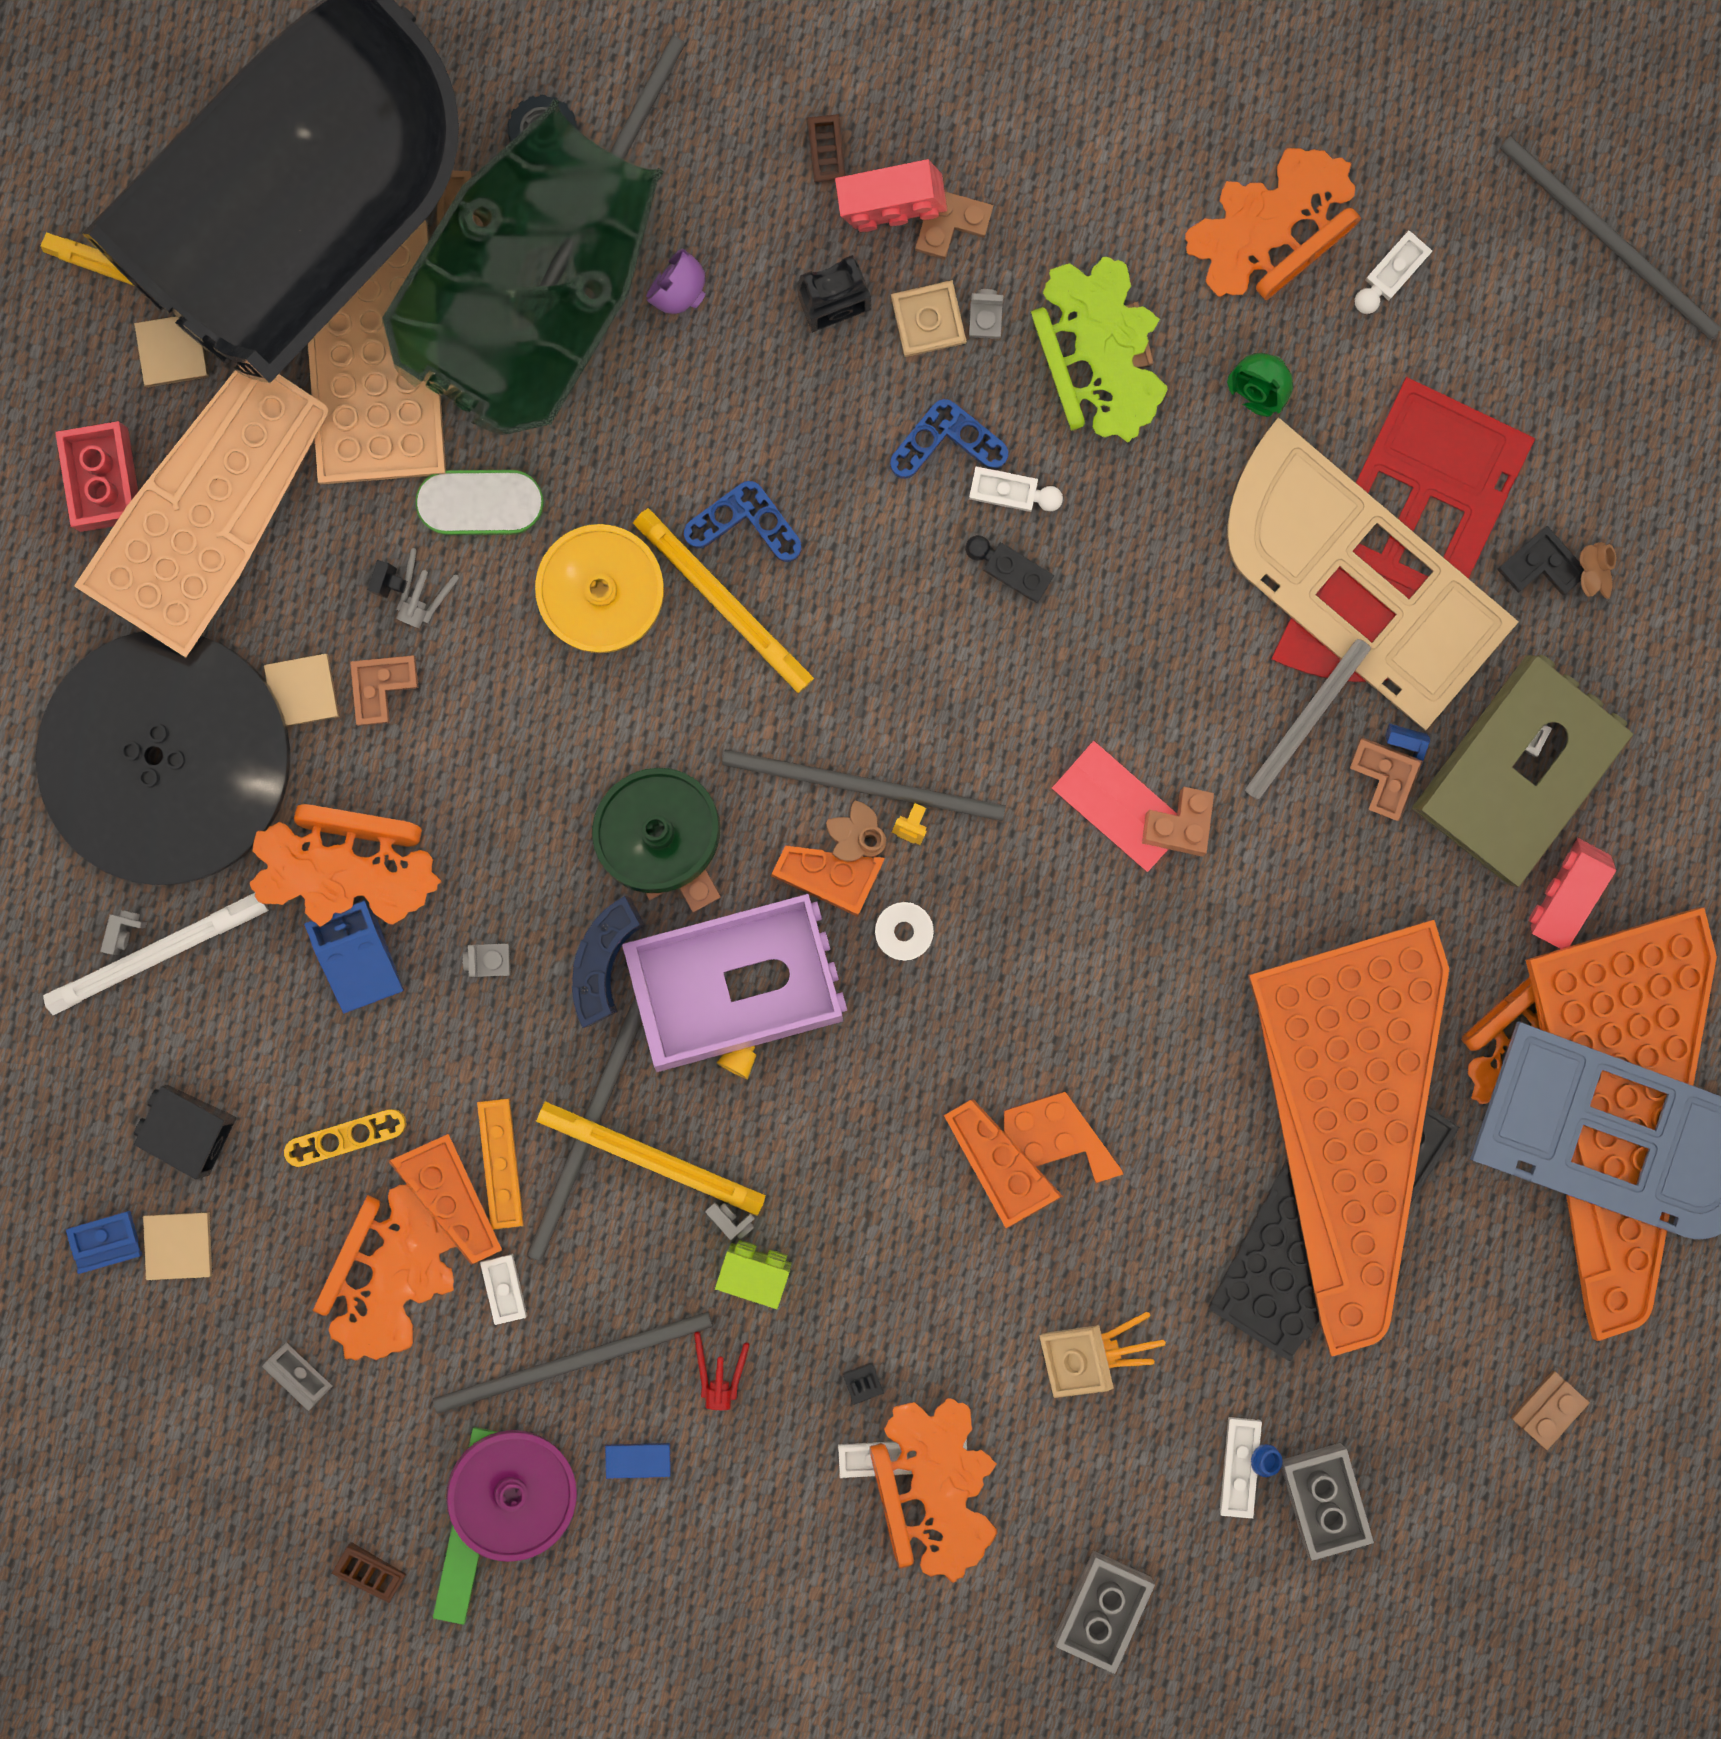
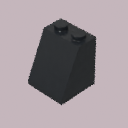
M169 1085L155 1089L147 1104L151 1108L146 1119L141 1118L135 1128L134 1135L137 1138L133 1145L194 1179L209 1176L237 1117Z

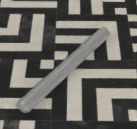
M1361 639L1355 640L1245 789L1246 793L1254 799L1261 798L1371 650L1369 644Z

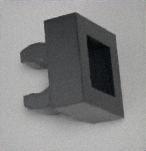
M377 560L367 590L375 595L388 598L390 589L404 593L408 581L395 576L396 567L387 562Z
M873 1362L842 1374L854 1405L884 1394Z

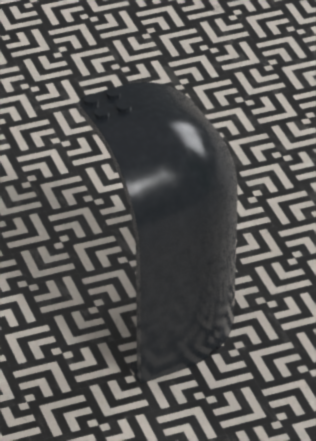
M322 0L289 25L246 64L82 234L158 309H164L168 313L172 312L179 319L175 324L226 365L231 361L236 363L237 365L234 369L238 373L253 380L271 383L424 222L442 197L455 164L459 134L457 104L446 68L431 42L414 23L416 21L415 16L406 7H400L394 0Z

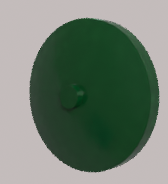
M669 768L644 769L621 779L605 794L593 820V845L602 866L621 885L643 893L669 892L692 882L710 864L719 844L720 818L710 794L693 777Z

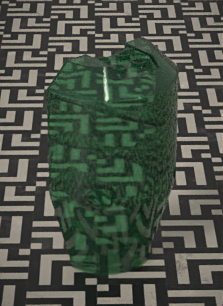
M553 99L548 109L462 185L382 317L394 368L415 388L422 381H425L427 388L438 395L444 394L449 397L458 408L468 413L473 411L475 415L471 423L493 433L508 435L551 425L629 295L657 182L664 171L659 168L653 170L638 167L599 147L580 133L563 116L559 109V101ZM473 214L480 218L484 227L474 223ZM568 238H572L571 254L557 285L539 286L562 244ZM584 287L592 290L596 299L589 298L584 292Z

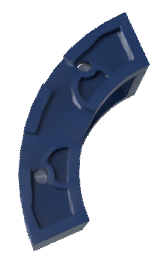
M624 896L607 907L593 921L577 950L573 964L572 995L577 1017L582 1028L590 1027L618 1012L611 990L613 965L622 944L645 926L630 897Z

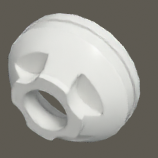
M908 902L895 903L886 908L879 916L875 927L876 940L882 951L889 957L904 961L912 960L922 955L930 946L933 939V924L930 916L920 906ZM900 922H908L914 929L913 937L908 941H900L894 934V929Z

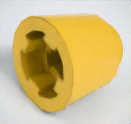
M755 1046L722 1054L716 1064L744 1079H748L756 1058V1054L753 1052Z

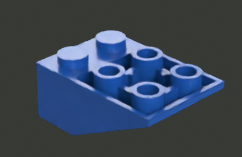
M368 901L354 904L352 908L343 913H334L332 919L321 927L313 921L304 923L314 952L343 1014L404 991L378 919L371 910Z

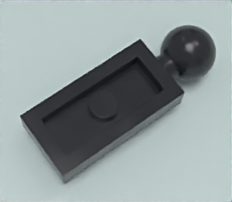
M981 535L972 536L966 543L965 551L969 558L975 561L983 559L988 561L983 569L984 572L1035 603L1039 602L1055 576L1001 542L995 551L991 549L988 539Z

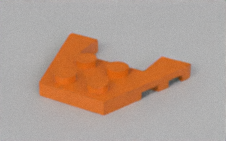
M1065 1091L1004 1110L1003 1132L1035 1166L1085 1151L1095 1183L1123 1175L1119 1165Z

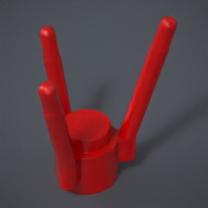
M695 1332V1346L702 1385L701 1397L706 1398L705 1408L720 1411L729 1410L731 1408V1400H736L737 1387L746 1361L749 1343L743 1344L731 1386L729 1387V1382L723 1381L724 1359L721 1356L717 1358L716 1380L710 1381L709 1386L700 1332Z

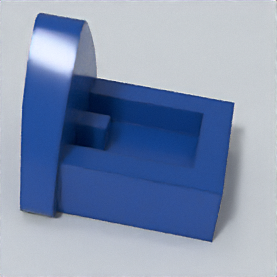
M1389 723L1385 735L1387 743L1414 751L1413 757L1424 761L1430 743L1429 736L1426 733Z

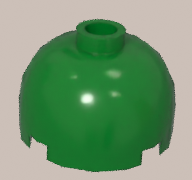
M1253 353L1246 356L1233 368L1227 380L1229 391L1232 395L1237 392L1250 401L1242 405L1255 414L1265 417L1272 416L1274 412L1279 414L1287 404L1293 390L1292 374L1284 361L1277 356L1266 353Z

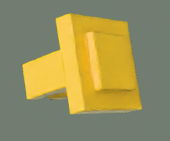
M915 803L908 819L902 816L897 818L892 833L913 844L921 845L927 832V827L920 824L926 808Z

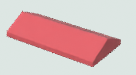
M1095 741L1087 747L1051 788L1146 872L1169 850L1142 844L1145 815L1149 810L1176 816L1177 813Z

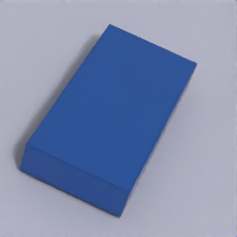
M670 1443L611 1444L605 1446L606 1479L671 1476Z

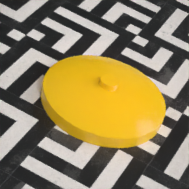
M595 524L583 526L566 533L548 549L537 571L535 593L543 620L558 638L582 651L610 653L634 644L651 629L662 607L664 581L654 554L640 538L616 526Z

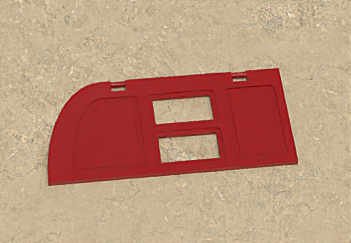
M1406 377L1355 483L1369 493L1378 472H1381L1412 487L1409 497L1398 517L1412 531H1414L1430 496L1464 512L1443 558L1469 579L1535 438ZM1501 473L1508 475V478L1500 492L1494 489ZM1391 535L1381 554L1362 544H1358L1353 550L1358 557L1408 599L1414 595L1428 578V576L1399 563L1405 547ZM1341 567L1337 568L1315 594L1371 643L1396 616L1395 613ZM1290 618L1271 660L1289 668L1322 678H1328L1341 661L1293 618ZM1354 671L1347 682L1366 681Z

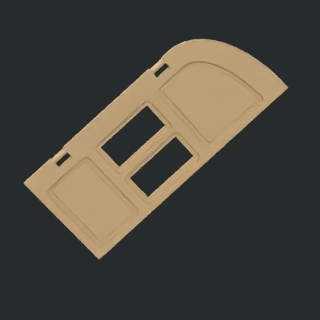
M1279 417L1248 460L1233 495L1227 524V539L1232 561L1237 570L1251 584L1260 589L1271 601L1339 659L1344 657L1355 640L1361 639L1369 644L1371 650L1355 672L1389 699L1393 705L1420 728L1426 731L1519 621ZM1376 523L1433 571L1410 599L1405 597L1353 552L1355 547ZM1338 567H1341L1396 614L1372 643L1315 595ZM1264 575L1268 576L1279 586L1276 592L1261 581ZM1386 678L1400 689L1397 695L1382 684Z

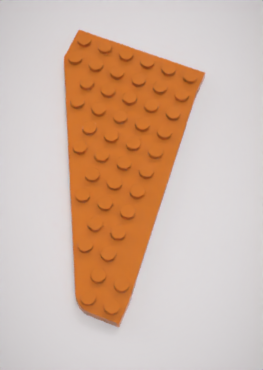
M1694 908L1525 960L1534 992L1540 1030L1686 1084L1694 1085L1717 959L1705 908ZM1602 1070L1590 1107L1655 1130L1667 1094ZM1583 1125L1571 1162L1636 1185L1648 1148ZM1566 1195L1584 1308L1592 1339L1600 1341L1642 1326L1649 1318L1653 1309L1667 1230ZM1662 1212L1660 1220L1669 1223L1670 1215Z
M1435 920L1248 975L1258 1008L1320 1324L1331 1357L1377 1343L1387 1333L1391 1323L1449 975L1448 962Z

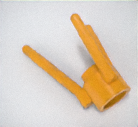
M1145 1312L1115 1329L1101 1334L1109 1369L1124 1366L1153 1365L1155 1363L1154 1359H1122L1121 1355L1165 1346V1340L1119 1348L1117 1340L1110 1341L1111 1338L1150 1317L1149 1312Z

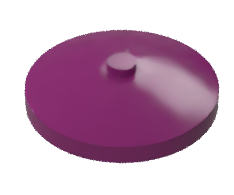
M507 1430L490 1434L470 1446L455 1464L449 1477L446 1492L449 1518L461 1540L476 1553L492 1560L505 1562L532 1558L555 1544L571 1522L577 1499L576 1481L573 1471L560 1450L550 1441L537 1434L519 1430Z

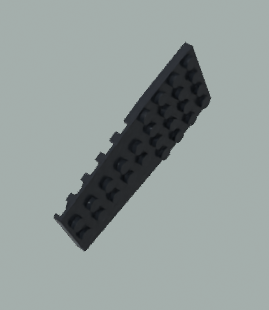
M1428 1106L1426 1107L1411 1203L1460 1128ZM1287 1158L1208 1307L1226 1321L1286 1360L1291 1361L1304 1340L1307 1341L1313 1333L1312 1330L1320 1319Z

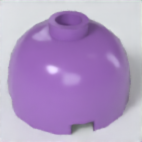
M682 248L669 259L668 262L671 264L662 275L661 272L658 274L646 295V300L650 304L669 314L682 313L690 306L694 309L697 308L706 295L702 291L706 279L701 264Z

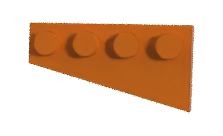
M974 1099L944 1115L1005 1228L1011 1227L1063 1197Z
M449 1134L389 1161L391 1166L471 1265L502 1251Z

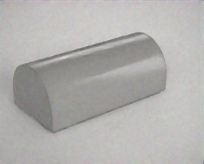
M287 1342L262 1366L308 1411L332 1387Z

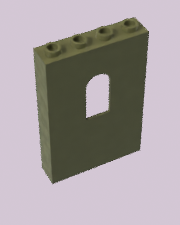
M1542 654L1539 656L1526 655L1412 806L1415 812L1506 884L1519 887L1633 736V733L1626 728L1627 722L1615 713L1609 714L1602 708L1604 704L1601 700L1589 693L1585 695L1578 689L1580 684L1574 678L1567 674L1562 676L1554 669L1555 663ZM1551 722L1558 723L1566 730V746L1535 786L1516 771L1513 765L1544 725Z

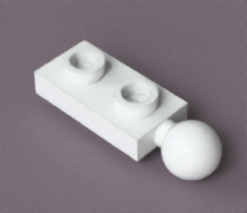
M1408 230L1365 279L1372 287L1362 289L1357 293L1355 297L1357 310L1364 314L1375 312L1380 305L1381 295L1389 301L1431 254L1432 250Z
M975 467L969 496L970 500L1028 512L1032 511L1033 502L1038 503L1043 510L1049 512L1057 510L1063 502L1061 491L1054 486H1047L1037 490L1038 479Z

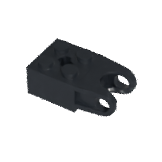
M853 255L842 259L828 269L819 272L810 271L800 275L797 283L798 298L812 333L871 310V295L859 264Z

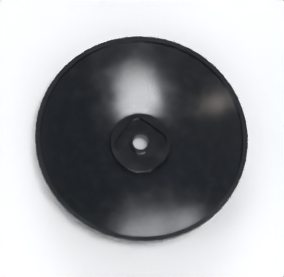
M144 631L117 638L92 651L79 661L58 685L47 705L38 732L36 747L37 778L43 802L55 827L65 841L89 863L106 873L135 883L150 885L190 883L219 873L236 863L253 848L256 832L266 831L271 826L282 804L288 784L290 771L288 730L279 703L269 685L249 662L233 650L216 641L200 636L187 658H185ZM154 747H159L163 753L162 761L157 765H152L148 760V753Z

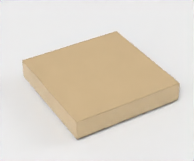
M953 280L891 294L904 357L966 344L967 341Z
M177 316L134 323L145 387L209 377L205 348L175 324L179 319Z
M328 654L264 665L267 684L279 703L287 727L340 717Z
M210 1212L143 1216L146 1280L212 1276Z
M1099 1325L1047 1332L1039 1335L1054 1398L1105 1392L1114 1388Z

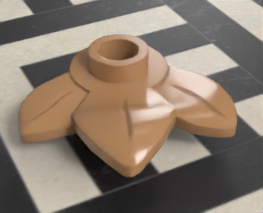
M1603 542L1587 545L1580 555V564L1585 569L1581 575L1583 592L1587 597H1592L1600 590L1601 594L1606 599H1609L1612 591L1610 570L1614 569L1616 565L1615 550L1612 545H1606Z
M853 802L850 818L838 817L826 821L830 837L838 843L832 854L840 860L852 862L862 856L875 857L885 849L886 836L877 827V816L870 807L862 802ZM868 837L873 838L875 846H867L864 839Z

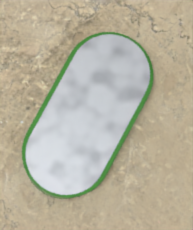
M517 470L445 471L446 474H434L425 479L416 495V509L420 519L428 528L442 535L521 534L530 529L539 520L544 508L543 494L536 481L528 474Z

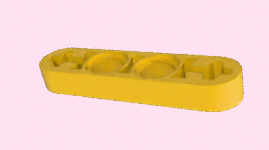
M389 1109L304 1135L287 1143L284 1149V1157L292 1166L300 1167L398 1137L405 1131L407 1125L406 1118L399 1110ZM390 1114L393 1119H399L400 1124L395 1126L396 1132L392 1133L390 1128L378 1131L381 1138H376V1128L371 1119L376 1118V1125L386 1122L387 1115ZM357 1124H364L369 1129L370 1135L365 1142L356 1141L352 1135L353 1128ZM328 1133L336 1135L339 1140V1146L333 1152L326 1151L322 1146V1139ZM310 1138H315V1148L320 1154L319 1157H315V1151L304 1154L303 1161H300L299 1157L292 1156L291 1151L296 1149V1143H299L300 1147H307L313 1145Z

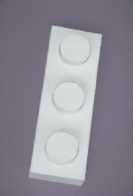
M1228 1417L1220 1503L1221 1516L1253 1519L1257 1474L1252 1469L1251 1457L1255 1449L1260 1446L1261 1420Z

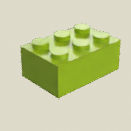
M738 1240L737 1244L731 1243L727 1250L715 1290L778 1309L792 1262L786 1261V1254L774 1250H769L768 1255L755 1251L757 1245L747 1241Z

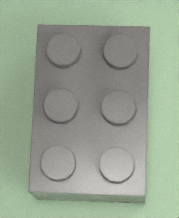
M1341 1443L1282 1459L1281 1469L1304 1549L1311 1561L1374 1543L1348 1451Z
M1093 1550L1053 1638L1055 1646L1115 1674L1155 1586L1152 1577Z

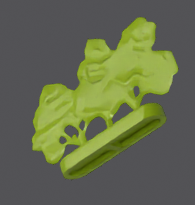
M1102 257L1092 268L1090 276H1086L1071 263L1050 269L1049 275L1051 279L1046 283L1043 294L1048 301L1059 306L1062 311L1060 321L1052 325L1049 314L1044 307L1030 312L1070 429L1073 431L1085 425L1080 403L1082 399H1087L1098 408L1097 413L1093 417L1092 427L1095 433L1104 438L1118 435L1126 442H1130L1132 438L1138 436L1139 427L1152 422L1157 412V406L1163 401L1168 390L1167 385L1155 373L1135 367L1132 362L1134 355L1145 351L1149 342L1147 335L1154 331L1160 319L1143 306L1128 308L1124 305L1127 292L1131 288L1127 265L1120 260L1114 261L1109 257ZM1071 312H1077L1076 318L1068 320V315ZM1060 331L1075 333L1076 350L1074 354L1063 357L1055 335ZM1083 360L1091 366L1093 376L1088 387L1076 388L1072 384L1066 366ZM1101 378V385L1094 386V382ZM1105 390L1111 393L1113 396L1112 400H1099V394L1094 395L1093 391ZM1100 406H1108L1110 411L1103 412Z

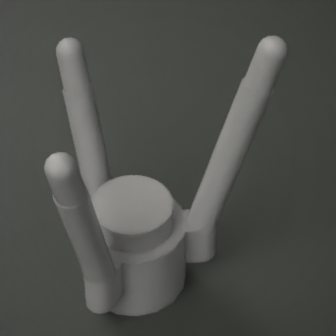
M412 548L404 578L408 582L404 593H401V598L396 608L399 611L396 619L420 629L422 622L429 624L432 614L453 588L459 577L458 575H453L428 609L424 610L426 603L419 601V597L428 574L426 570L421 572L412 597H408L417 552L415 548Z

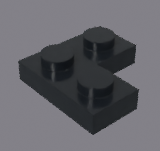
M1548 526L1544 527L1497 568L1517 592L1523 590L1537 576L1543 573L1562 595L1568 593L1581 581L1582 572L1585 570Z

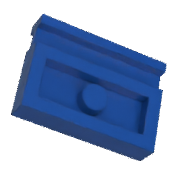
M131 1211L65 1229L73 1258L76 1260L78 1274L143 1255L139 1248V1240Z

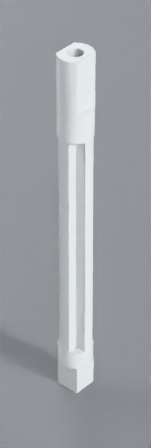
M255 893L190 926L43 995L45 1007L52 1015H55L108 987L269 911L268 906L258 902L255 898Z

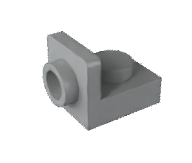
M980 289L978 293H972L969 337L1001 338L1003 295H997L996 290Z
M121 910L120 916L110 914L100 952L120 955V951L125 950L129 942L130 932L126 931L127 925L136 928H146L147 922L139 920L140 914Z
M510 944L468 945V952H463L464 971H469V977L511 975Z
M715 1201L705 1211L730 1240L735 1236L741 1240L754 1228L751 1222L755 1219V1216L752 1213L736 1225L733 1220L737 1216L725 1203L719 1206Z

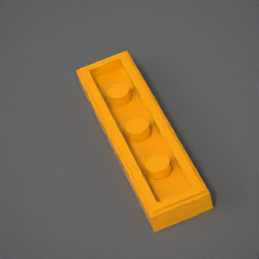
M510 1098L477 1102L491 1227L494 1230L524 1226Z

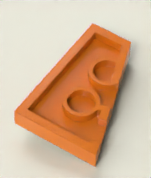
M785 846L771 876L858 917L885 858L862 856L856 861L847 862L836 858L831 852H824V850Z

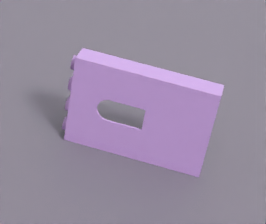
M809 894L622 944L656 1072L843 1022L842 1012L847 1011L843 993L836 994L833 982L839 979L834 962L828 963L825 951H829L830 946L826 932L819 933L816 921H820L822 918L817 901L811 903ZM773 959L780 960L787 965L790 977L787 984L781 989L731 1002L724 972Z

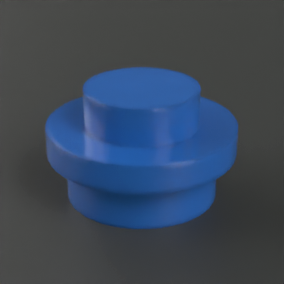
M1268 1444L1260 1445L1252 1454V1469L1261 1477L1273 1476L1282 1467V1456L1274 1446Z

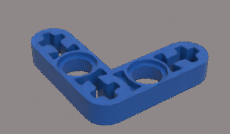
M942 399L929 409L891 457L890 467L894 475L899 478L907 479L912 477L946 436L988 469L996 470L1005 465L1008 459V449L999 438L957 404L950 400ZM949 407L951 409L950 416L953 419L951 421L944 419L938 428L944 431L939 434L933 426L926 424V422L930 419L934 424L939 417L937 409L945 410ZM972 426L978 431V438L975 442L966 443L961 439L960 432L964 427ZM928 431L933 435L934 442L930 447L922 448L918 446L915 437L919 432ZM984 436L990 439L985 442L987 447L992 450L996 447L1001 449L999 456L1002 459L1000 461L996 459L992 460V462L988 461V452L982 447L979 453L973 450L981 444ZM911 444L916 452L923 454V457L919 459L915 454L910 461V465L913 468L911 470L904 468L900 471L898 470L899 462L897 458L905 459L911 452L910 449L905 447Z
M745 481L690 520L684 529V537L691 547L696 549L704 548L747 517L779 560L791 562L796 560L801 553V542L762 487L753 481ZM746 488L750 492L754 490L758 492L755 498L760 506L764 501L768 504V506L759 509L754 516L750 514L751 511L755 510L752 503L741 500L744 497L743 490ZM722 506L729 507L733 511L732 520L726 524L719 523L715 519L716 510ZM766 513L774 514L778 520L777 526L772 530L761 528L759 520L762 515ZM709 515L712 524L719 530L713 533L710 527L704 532L705 539L703 541H700L698 538L692 540L690 538L693 535L692 528L697 526V528L701 529L708 523L704 518ZM782 527H785L787 532L781 533L783 538L787 542L792 540L795 542L793 546L794 553L791 555L787 552L782 554L779 552L782 546L777 537L773 542L768 538L776 535Z

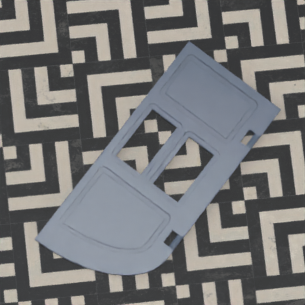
M1517 1022L1470 1160L1683 1237L1708 1239L1720 1235L1721 1096L1530 1025ZM1602 1070L1667 1094L1655 1130L1590 1107ZM1583 1125L1648 1148L1636 1185L1571 1162ZM1518 1160L1533 1165L1531 1172L1516 1168ZM1664 1212L1675 1216L1674 1223L1671 1224L1660 1220L1661 1213Z

